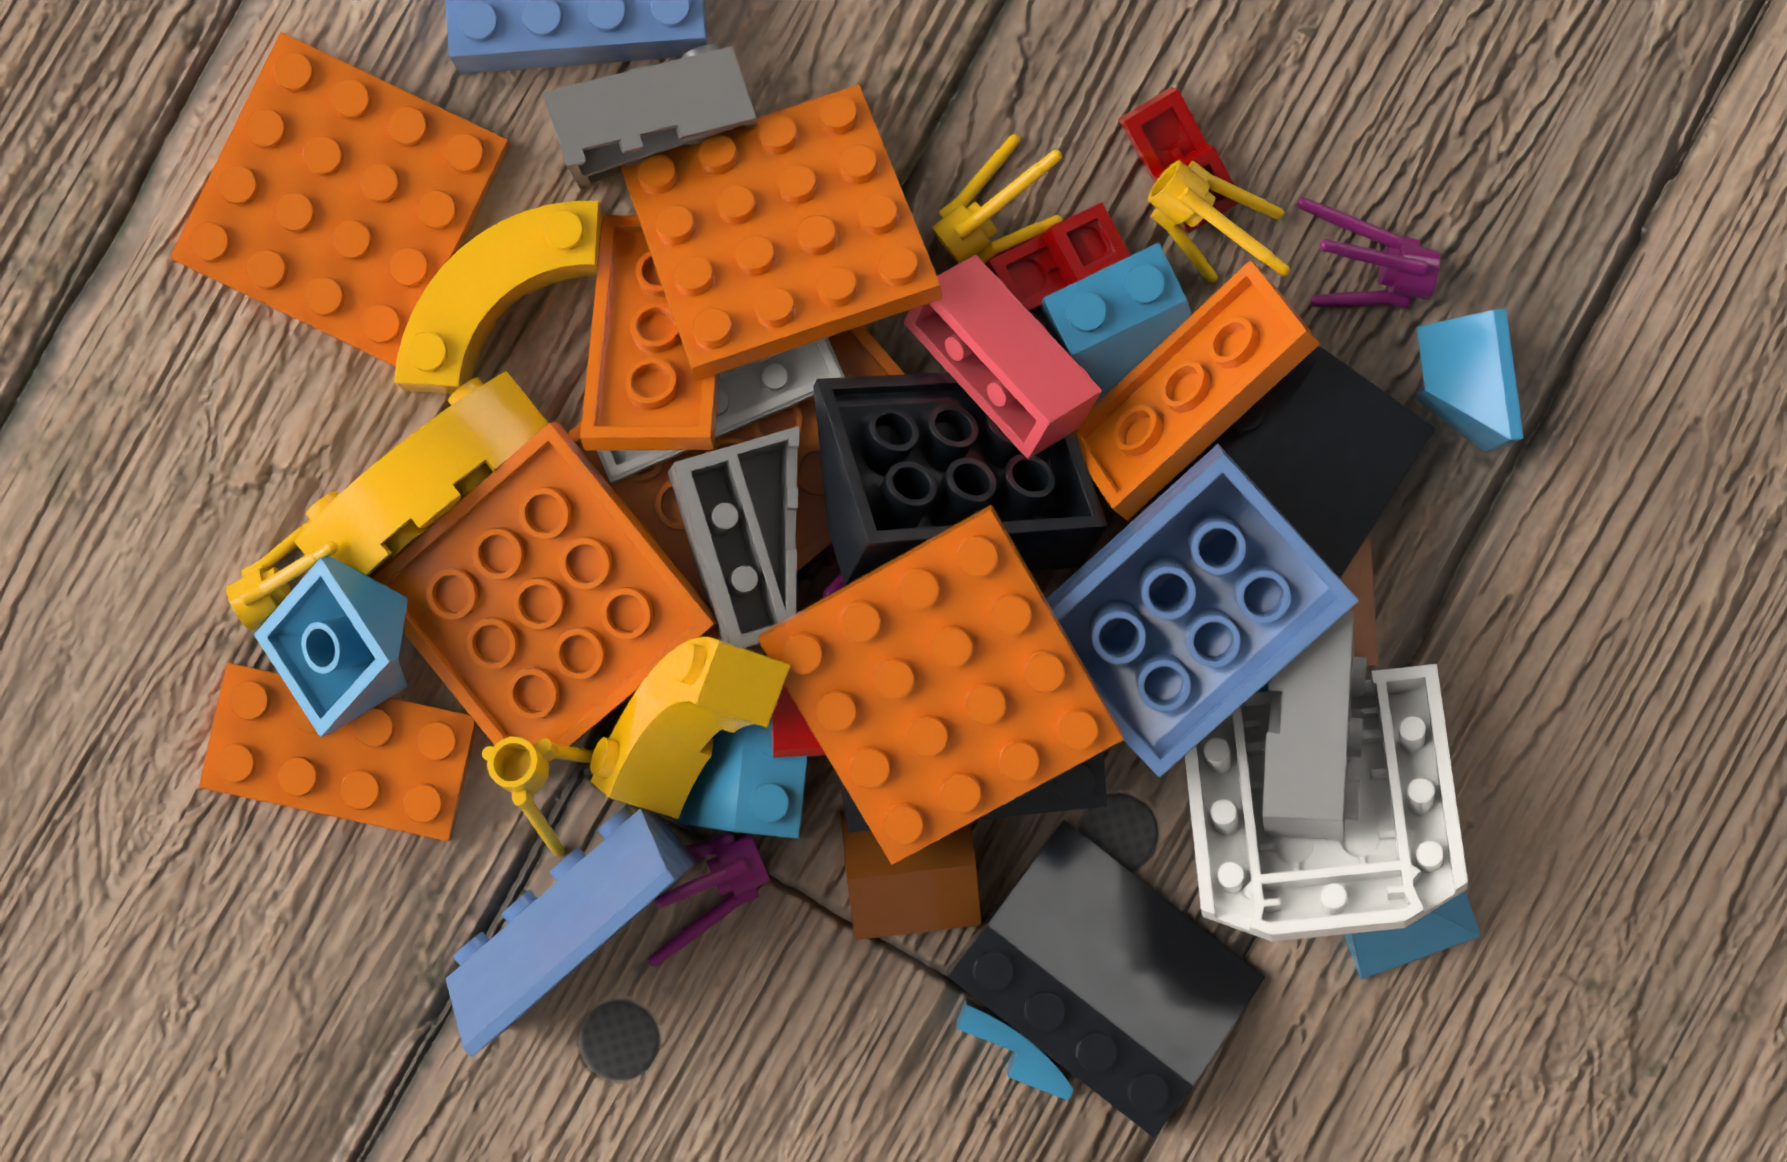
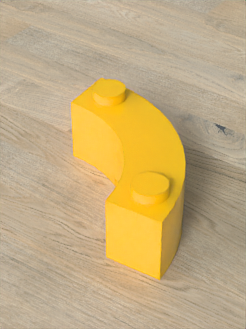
M569 201L523 211L498 222L461 247L439 269L425 288L412 311L399 348L394 383L406 392L453 394L463 384L471 380L475 363L483 344L496 326V320L522 296L530 295L556 282L572 278L597 276L603 215H605L599 201Z
M507 371L485 384L478 377H475L463 384L449 397L450 407L399 443L352 482L344 491L339 494L334 490L314 503L306 512L311 522L297 536L294 542L306 555L333 541L337 544L338 550L331 557L373 578L429 529L431 523L447 513L460 499L462 500L542 430L548 422Z
M698 637L682 643L668 653L652 669L630 699L610 737H603L597 743L590 763V770L593 774L590 782L608 798L678 819L697 777L712 756V737L721 729L734 733L738 729L753 724L767 728L790 664L711 637Z

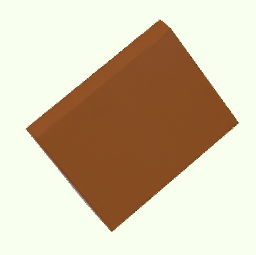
M840 813L846 878L855 940L982 925L976 861L970 823L891 865L872 831L849 833L844 813Z

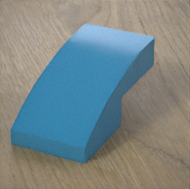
M967 999L964 1000L956 1021L958 1030L1012 1050L1013 1053L1006 1068L1009 1078L1067 1101L1070 1100L1074 1088L1061 1068L1050 1056L994 1012Z

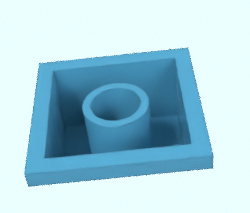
M1159 242L1044 297L1039 308L1053 338L1078 365L1087 371L1090 378L1101 388L1102 392L1095 404L1192 315L1187 298Z
M770 721L767 728L753 724L738 729L734 733L721 729L712 737V756L697 777L684 803L678 819L674 818V823L732 832L800 838L809 756L773 758Z

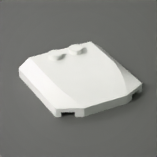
M1437 664L1372 671V680H1366L1365 696H1352L1351 718H1363L1362 756L1349 757L1347 780L1360 781L1358 820L1345 819L1344 841L1265 836L1262 813L1266 735L1269 732L1271 691L1254 693L1185 755L1202 916L1272 942L1406 928L1467 890V872Z

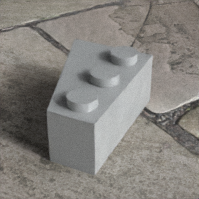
M717 44L703 45L682 55L681 59L660 64H647L624 73L543 92L566 165L580 190L623 176L620 168L621 165L625 164L627 167L637 164L648 158V156L685 145L687 148L702 143L709 136L745 125V128L758 125L733 46L719 49Z
M799 426L674 462L668 471L708 605L717 621L715 627L719 640L747 650L761 646L758 641L761 633L796 614L797 549L795 547L796 509L798 508L797 448L799 447Z
M1348 610L1269 680L1271 703L1269 732L1266 735L1262 813L1265 836L1344 841L1345 819L1358 820L1360 781L1347 779L1349 757L1362 756L1363 718H1351L1352 696H1365L1367 657L1355 656L1354 613L1352 610Z

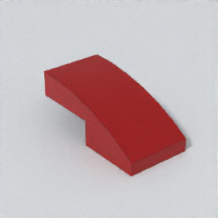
M1170 87L1118 119L1154 183L1171 164L1180 160L1186 166L1195 161L1210 174L1234 185L1215 147L1206 143L1179 89ZM1210 189L1208 191L1215 196V202L1212 207L1220 213H1224L1239 204ZM1203 218L1194 227H1190L1185 222L1181 226L1187 233H1190L1208 221Z
M1103 202L1049 227L1042 235L989 259L985 265L1004 282L1008 290L1031 313L1040 308L1044 297L1131 255Z

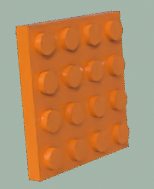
M280 32L169 258L396 367L403 333L414 307L439 269L461 248L511 144L507 139Z
M859 84L758 117V125L745 128V125L709 136L702 143L687 148L685 145L648 156V158L640 163L627 167L625 164L620 166L695 381L943 299L940 282Z
M558 421L548 423L372 578L408 598L403 633L494 745L508 737H522L533 745L546 738L554 744L572 746L631 697L652 669L668 653L690 639L702 637L717 624L710 607ZM551 759V760L548 762L549 765H550L554 760H556V759Z
M992 505L771 627L758 637V641L768 657L790 664L784 685L891 865L1124 740L1122 730Z

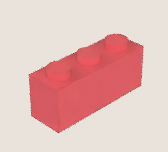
M977 255L938 275L943 299L910 309L903 324L1027 459L1032 458L1079 429L1102 392L1101 388L1090 378L1087 371L1074 361L1048 333L1046 327L1035 319L1008 290L1004 282Z

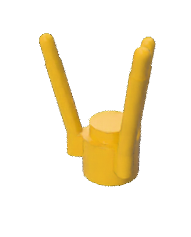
M1012 134L996 150L960 194L938 211L942 219L931 228L957 264L974 255H977L985 264L997 254L1038 237L1049 227L1063 221L1060 215H1054L992 242L989 240L990 237L998 232L990 218L1062 159L1060 150L1051 151L983 206L980 207L976 201L969 205L1020 144V136Z
M1180 160L1175 161L1157 179L1147 198L1148 202L1156 207L1150 218L1168 231L1183 253L1208 283H1215L1218 276L1207 262L1205 256L1180 225L1183 222L1190 227H1194L1204 218L1276 273L1284 277L1289 275V265L1212 207L1215 202V196L1208 191L1210 189L1276 220L1284 217V210L1210 174L1195 161H1192L1188 166Z
M308 520L304 525L296 529L262 559L242 569L243 577L226 586V594L232 609L248 630H253L263 625L292 590L288 584L289 581L311 569L321 557L331 556L337 552V544L330 541L280 571L275 567L298 547L294 540L311 520Z
M508 737L499 741L494 747L488 746L484 748L482 757L488 761L487 767L491 778L495 783L512 793L513 803L522 809L551 852L556 857L562 856L565 849L533 801V794L540 790L547 781L550 768L548 762L551 759L591 763L594 750L558 745L546 738L533 745L522 737Z

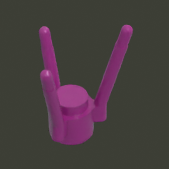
M1301 197L1297 200V207L1388 246L1382 252L1350 243L1323 239L1320 242V248L1325 252L1379 265L1378 284L1388 286V290L1314 295L1310 299V304L1313 307L1391 305L1408 308L1411 297L1424 300L1430 299L1438 279L1440 268L1439 250L1420 247V240L1396 235L1310 199Z
M732 832L711 841L685 845L695 858L717 854L716 857L706 861L710 873L659 895L655 899L656 907H667L714 886H717L721 896L732 891L733 893L648 957L649 965L653 967L658 966L734 909L759 897L756 887L770 882V878L751 835L735 841Z

